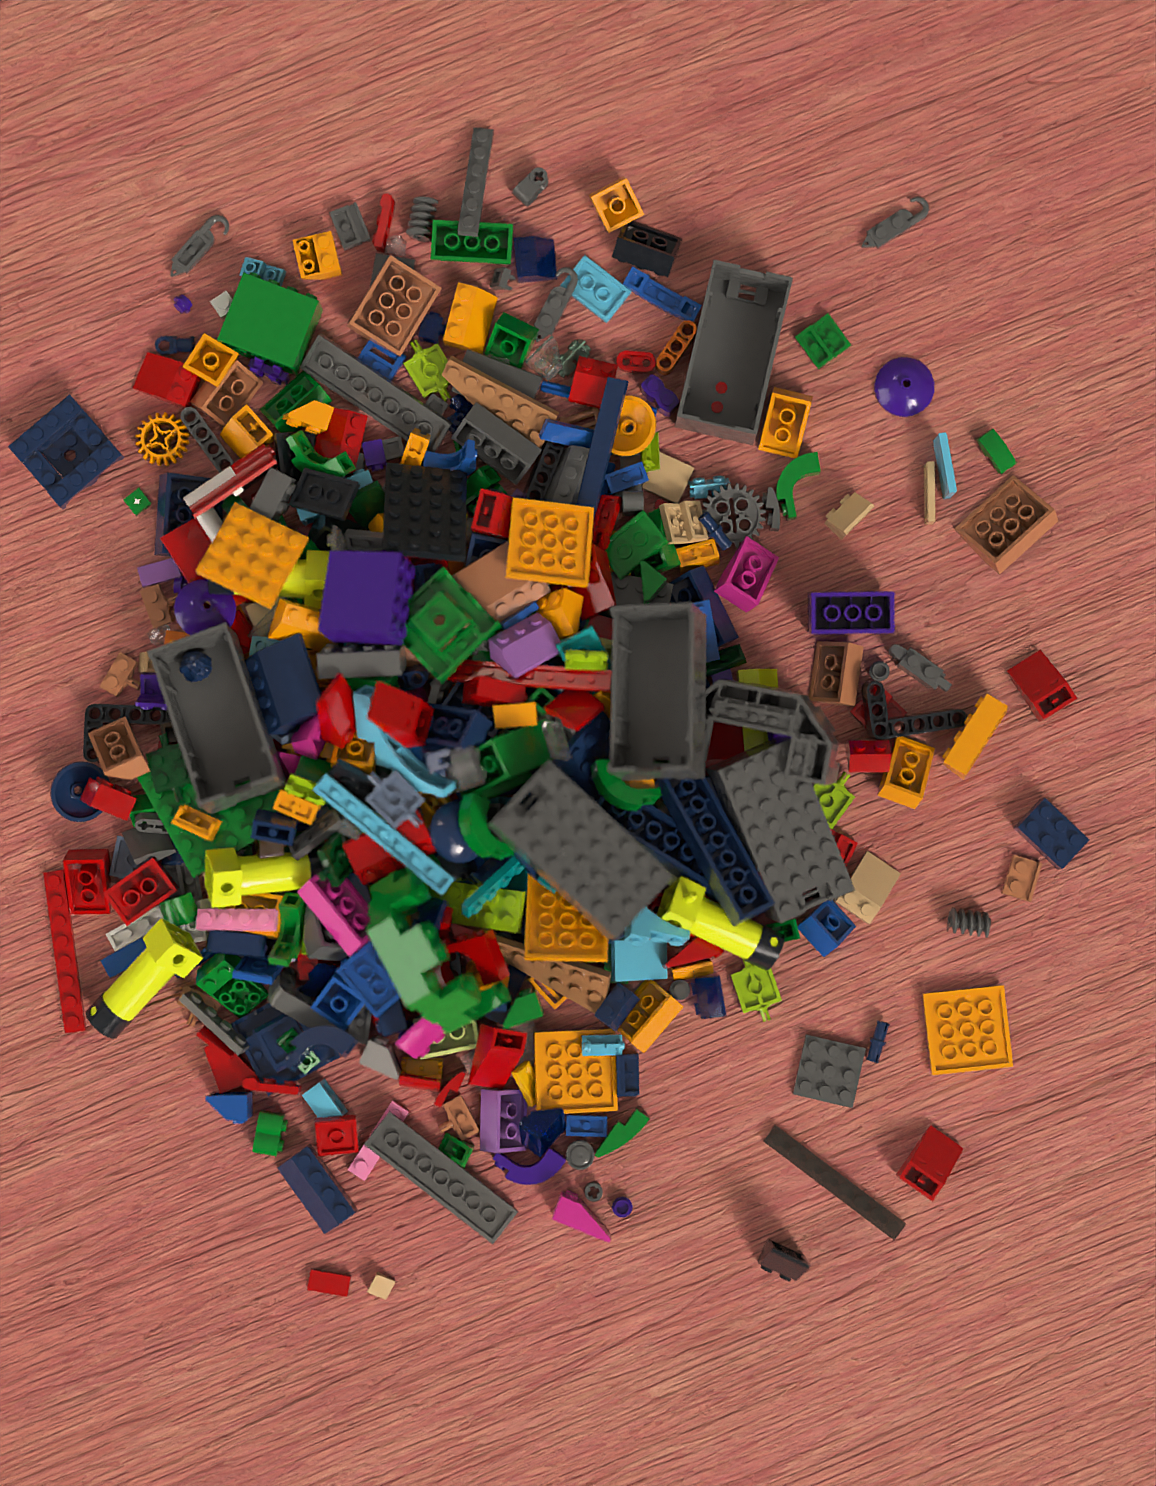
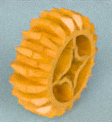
M158 412L155 414V419L149 415L148 419L150 421L148 423L142 420L144 428L139 426L137 428L142 433L135 434V437L140 439V441L135 443L137 447H141L138 450L139 454H144L143 459H149V463L152 465L157 460L159 467L162 466L163 461L166 466L170 465L169 460L176 464L177 460L175 457L178 456L182 459L183 455L180 452L188 451L184 447V445L190 444L189 440L185 439L190 436L188 432H184L187 427L181 425L182 420H176V416L173 414L168 419L167 412L163 413L162 418ZM159 425H170L175 429L172 431L170 429L162 431ZM153 429L154 437L147 444L148 435ZM159 433L165 437L164 440L166 446L160 442L161 439ZM178 435L177 444L172 450L171 442L174 439H176L175 436ZM153 448H163L166 454H155L150 450Z

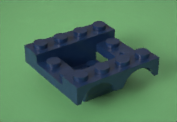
M70 394L8 446L63 510L75 495L96 483L99 476L108 467L125 458ZM68 451H75L76 457L74 460H66V453Z
M304 984L296 988V990L310 997ZM270 1003L231 1023L232 1029L236 1033L243 1035L250 1045L245 1053L260 1081H264V1078L276 1079V1083H284V1080L297 1081L342 1056L332 1048L320 1047L313 1050L320 1059L318 1064L306 1074L299 1068L295 1072L284 1065L288 1054L277 1043V1039L292 1027L298 1034L302 1033V1030L305 1031L310 1028L300 1022L298 1024L297 1020L276 1009ZM266 1092L268 1096L273 1094L272 1092Z

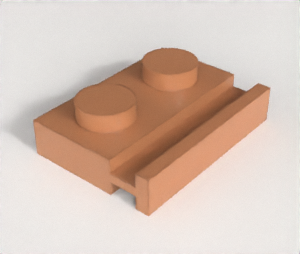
M1013 855L1002 894L1031 902L1042 863Z

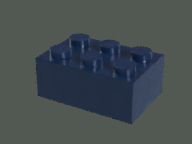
M1046 798L1040 799L1013 827L1057 870L1063 869L1090 840Z

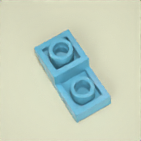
M246 257L239 274L242 277L243 272L246 274L253 272L260 275L261 279L265 281L271 279L277 281L282 286L286 271L267 265L263 261Z

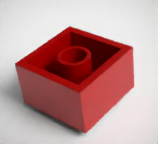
M97 776L96 780L89 777L80 800L93 808L127 821L137 798L131 795L132 791L127 790V788L117 784L114 786L109 781Z

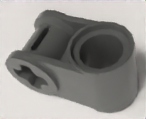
M534 168L524 180L517 184L512 194L526 207L530 206L548 186L547 172L543 168ZM536 177H538V178H541V177H542V178H543V181H540V180H537V181H536Z

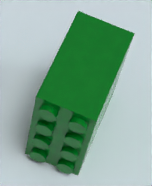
M243 272L217 340L238 352L241 356L249 359L258 357L264 360V364L271 367L275 364L282 367V371L297 376L323 309L317 297L312 294L306 293L305 296L298 293L299 290L288 286L284 288L277 281L271 279L265 281L256 273L250 272V274H246Z
M547 719L538 721L537 725L525 726L491 739L449 763L448 767L463 797L472 793L478 794L481 791L531 771L532 773L544 763L552 762L561 750Z

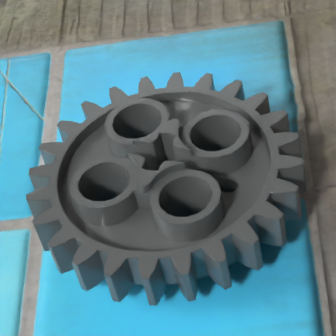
M737 482L734 488L728 483L727 489H724L722 485H720L719 492L713 489L714 496L707 495L709 503H702L706 507V509L702 510V513L708 511L717 524L722 522L730 524V528L723 532L732 543H735L736 548L739 547V542H742L746 536L752 540L753 534L759 536L757 528H764L760 521H766L765 517L760 515L764 514L766 510L759 508L764 504L763 501L757 502L760 497L759 494L752 496L753 489L747 492L745 484L740 489ZM730 498H733L734 511L738 514L735 516L736 533L733 532L732 519L728 517L731 515ZM741 499L747 501V506L743 509H739L736 506L737 501ZM720 502L727 504V509L723 512L716 509L717 504ZM743 519L750 521L749 526L745 529L739 527V522Z

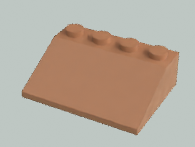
M390 255L348 322L347 327L401 357L442 288Z
M1013 475L954 529L982 560L1000 575L1058 522V518L1053 507Z
M508 541L451 575L498 622L503 621L551 592L549 585L544 582L505 578Z

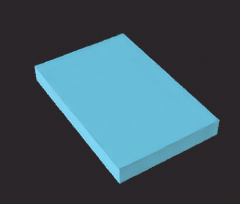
M584 255L573 269L577 273L578 283L572 297L605 323H608L632 291ZM570 275L566 277L560 287L567 288L571 280Z
M944 432L936 436L933 440L943 499H949L956 493L957 487L947 433Z
M649 939L641 946H634L631 942L624 940L611 942L613 982L668 979L667 969L662 967L667 962V942H653Z

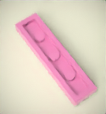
M198 909L196 929L199 931H277L278 910Z
M392 1100L374 1130L389 1111L402 1121H404L409 1111ZM363 1145L348 1171L365 1181L380 1157Z

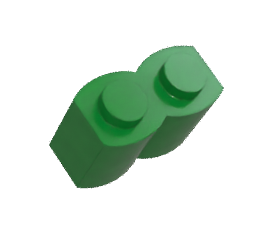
M191 892L169 898L158 904L163 918L176 926L196 921L195 917L197 916L198 909Z
M265 1110L259 1112L252 1152L277 1156L279 1152L283 1151L284 1140L281 1139L282 1131L286 1132L288 1125L285 1114Z

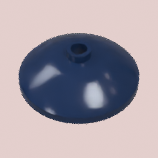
M79 761L66 765L56 774L50 788L51 802L55 810L64 818L74 822H85L96 818L103 811L87 805L80 798L89 777L96 780L98 776L109 781L108 776L104 774L100 767L90 762ZM79 786V792L75 793L74 788Z
M452 801L442 805L434 813L430 823V838L435 850L446 860L455 863L468 862L479 856L467 845L460 830L459 808L461 801Z

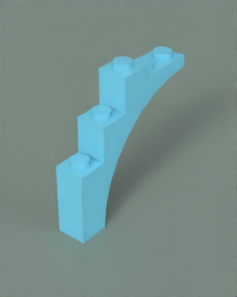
M365 685L355 691L353 698L357 737L367 742H374L377 765L392 769L393 772L396 770L416 791L419 790L422 793L445 797L456 789L455 781L445 778L436 772L430 774L424 764L408 748L402 746L366 718L375 687Z
M645 907L625 929L624 941L631 942L634 946H641L650 939L653 942L664 941L669 942L672 946H681L690 939V931L660 919Z

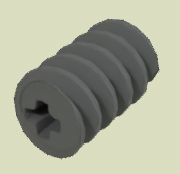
M415 197L413 199L414 205L411 208L412 213L409 216L411 220L408 221L409 228H407L406 234L415 240L428 242L430 239L425 237V235H431L432 232L427 227L433 226V223L429 222V220L435 219V216L430 214V212L437 211L432 204H438V200L430 197Z
M952 907L947 918V932L950 927H952L953 933H956L957 929L960 928L961 934L964 935L966 929H968L969 935L972 936L975 930L977 937H980L981 933L984 932L985 938H988L991 918L988 912H984L981 916L980 911H976L973 915L972 910H967L965 914L964 909H959L957 912L956 908Z

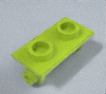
M655 432L651 443L640 452L641 461L646 472L660 469L659 432Z
M566 650L565 669L607 671L608 651Z
M292 773L290 774L284 788L288 792L287 794H293L300 798L303 797L305 800L316 803L317 806L319 804L324 805L325 799L313 790L318 783Z

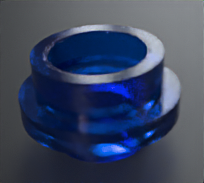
M457 394L450 400L451 404L449 407L457 412L464 408L468 401L463 395Z

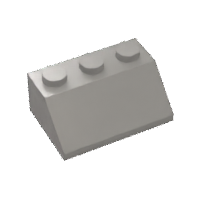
M381 1035L373 1036L368 1041L359 1063L397 1080L401 1074V1067L392 1044L388 1043L389 1039Z

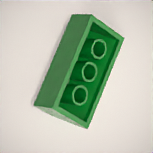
M433 220L431 260L511 265L513 224L480 222L478 237L458 235L459 221Z

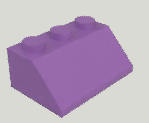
M537 612L489 639L490 658L513 677L517 678L560 654L556 644L561 641L551 623Z
M481 1089L480 1151L490 1153L526 1151L527 1103L520 1089Z

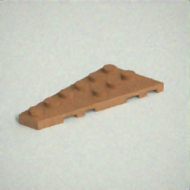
M453 356L449 358L442 373V376L473 406L477 402L485 407L490 413L503 420L504 423L518 431L541 449L545 440L539 437L546 418L556 420L559 414L558 411Z
M498 935L495 936L506 963L589 1011L595 1013L607 998L611 978L610 971L579 961L524 960L525 944Z

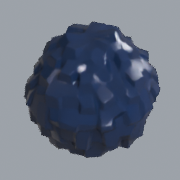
M196 651L187 652L182 657L183 660L180 662L179 671L184 675L185 680L197 682L209 677L212 670V659L208 655Z

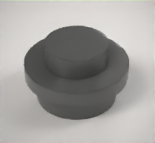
M882 661L874 662L869 669V674L875 681L885 680L890 673L888 665Z
M676 980L670 986V994L677 1000L687 998L690 993L689 984L684 980Z

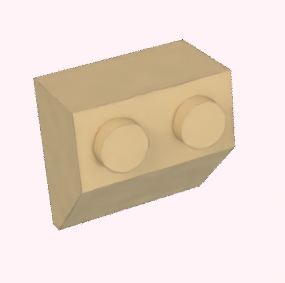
M855 492L851 496L847 494L840 501L842 505L837 510L833 508L825 516L827 520L824 524L841 540L874 507L871 502Z

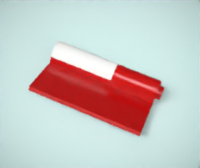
M264 443L183 497L191 509L194 518H197L232 493L236 497L244 491L242 486L275 465L277 462L273 456L276 454L269 444L267 446Z
M213 507L160 538L188 584L196 580L207 579L197 574L196 570L223 524ZM232 595L236 607L249 600V598L242 595ZM204 603L203 607L205 609H209L210 605L208 603Z

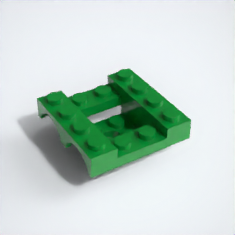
M442 567L409 599L408 607L410 613L409 617L406 618L407 635L403 640V645L443 684L485 640L488 641L501 628V625ZM442 615L445 617V623L440 626L434 624L435 618ZM467 623H469V625L440 652V649L446 643H448Z

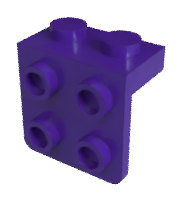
M142 672L140 674L141 694L135 701V706L144 710L152 709L153 707H161L162 710H168L156 673Z

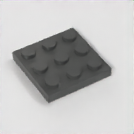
M806 1034L792 1094L853 1108L866 1048Z

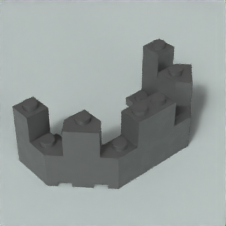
M728 679L718 680L705 690V761H707L713 723L718 721L792 736L784 777L824 786L836 783L840 765L839 762H836L839 742L833 735V732L836 730L820 706L814 707L806 694Z

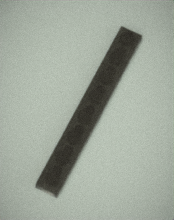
M774 1125L764 1138L763 1142L893 1240L897 1238L905 1227L906 1223L778 1126Z

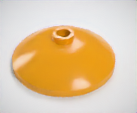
M625 396L611 453L619 456L635 455L643 451L653 440L656 432V417L652 408L644 400L635 396ZM629 426H633V430L631 432L627 431Z

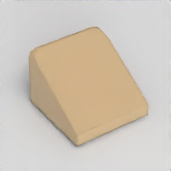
M140 652L138 672L156 673L148 653Z
M377 1272L367 1292L386 1300L396 1281Z

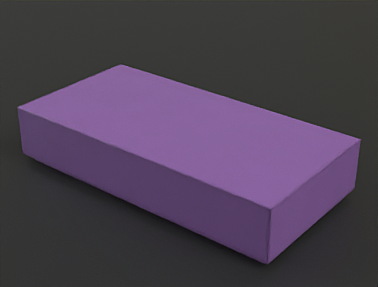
M173 558L137 568L143 588L182 576Z

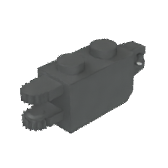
M894 644L889 648V655L898 661L896 667L925 687L933 688L934 690L939 687L947 692L952 686L951 683L944 679L946 676L943 673L944 670L911 647L906 650L902 646Z

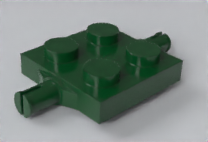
M167 734L159 735L162 747L146 754L155 792L159 794L173 791L176 802L184 801L181 789L191 784L192 781L179 743L170 745Z
M344 829L337 830L317 851L324 867L318 874V877L322 881L328 877L332 887H339L354 870L342 845L343 842L349 840Z

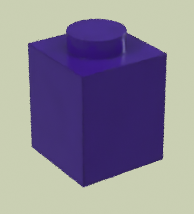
M382 439L363 442L362 447L367 468L372 469V471L383 470V466H386L387 461Z

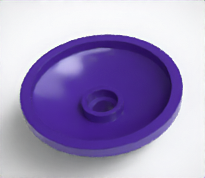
M899 357L887 362L878 372L874 384L875 395L882 408L888 413L899 417H910L922 412L931 402L935 389L934 379L930 370L922 362L910 357ZM908 381L910 383V386L905 387L903 385V382Z
M207 579L193 581L181 589L175 601L174 613L177 623L188 635H193L223 623L231 627L236 616V604L232 595L209 594ZM208 603L210 605V608L205 609L203 607V604Z

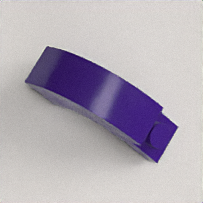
M549 1147L543 1157L531 1165L518 1164L503 1153H495L493 1160H495L494 1164L501 1170L508 1169L505 1175L506 1179L518 1184L533 1185L553 1177L566 1162V1157Z

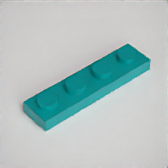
M515 856L507 861L462 903L463 915L469 918L472 914H477L487 900L491 901L501 887H506L515 874L518 875L523 871L524 867Z

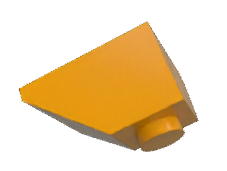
M204 333L184 363L183 368L218 388L239 353Z

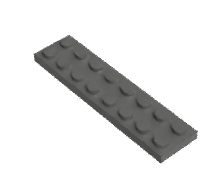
M318 334L300 366L303 371L406 441H408L410 433L415 428L420 429V433L423 435L430 434V442L426 451L436 453L453 424L323 334Z
M390 1111L364 1143L366 1147L492 1244H494L518 1213L517 1209L459 1164L452 1161L446 1154Z

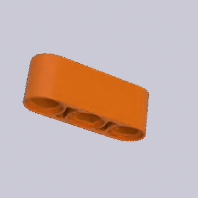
M690 320L683 321L658 356L656 369L660 374H670L694 340L697 332L694 322ZM690 328L693 333L691 335H684L682 330ZM679 344L682 349L679 352H675L671 349V346ZM667 360L671 366L669 368H662L660 362Z

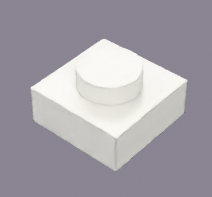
M224 291L211 300L210 303L221 319H224L227 316L233 299L227 291Z

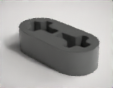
M141 812L136 815L135 828L138 831L168 834L157 813Z

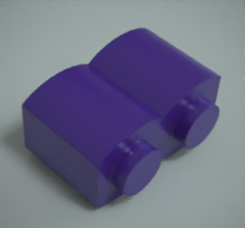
M651 374L641 383V393L648 401L655 403L657 410L661 414L669 417L678 408V397L671 390L666 389L663 382L657 376Z

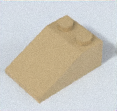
M867 851L850 876L855 890L834 899V902L866 924H870L901 873Z

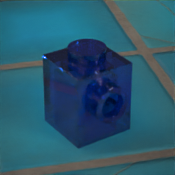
M429 312V314L425 315L418 335L420 341L431 344L438 343L439 345L441 336H444L447 324H444V318L440 314Z

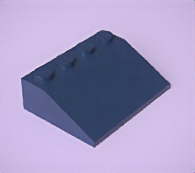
M169 472L159 476L154 555L171 557L160 538L194 519L193 513L183 497L211 478ZM223 500L213 506L221 520L223 517V508L221 507Z
M301 633L261 649L245 660L269 735L288 734L318 714L317 700L322 694Z

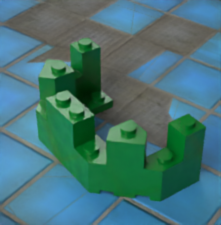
M434 853L427 855L431 860H433L436 864L440 866V862L435 857ZM406 867L391 873L370 887L372 901L369 902L368 916L371 919L370 924L367 925V933L406 1007L412 1011L418 1010L421 1012V1017L432 1024L438 1023L442 1026V1030L449 1034L472 1023L512 999L502 981L481 992L471 972L458 977L443 987L440 986L432 968L449 959V956L437 935L435 927L430 921L410 929L408 921L405 919V917L417 912L416 907L431 898L424 884L425 881Z

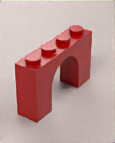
M484 928L473 931L471 935L462 933L453 940H450V938L440 940L447 950L449 959L452 952H461L468 955L474 961L483 986L501 982L510 975L493 929L485 931ZM449 959L432 968L441 987L455 980L450 969Z

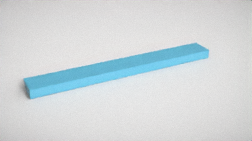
M327 773L313 788L317 794L440 895H443L455 880V878Z

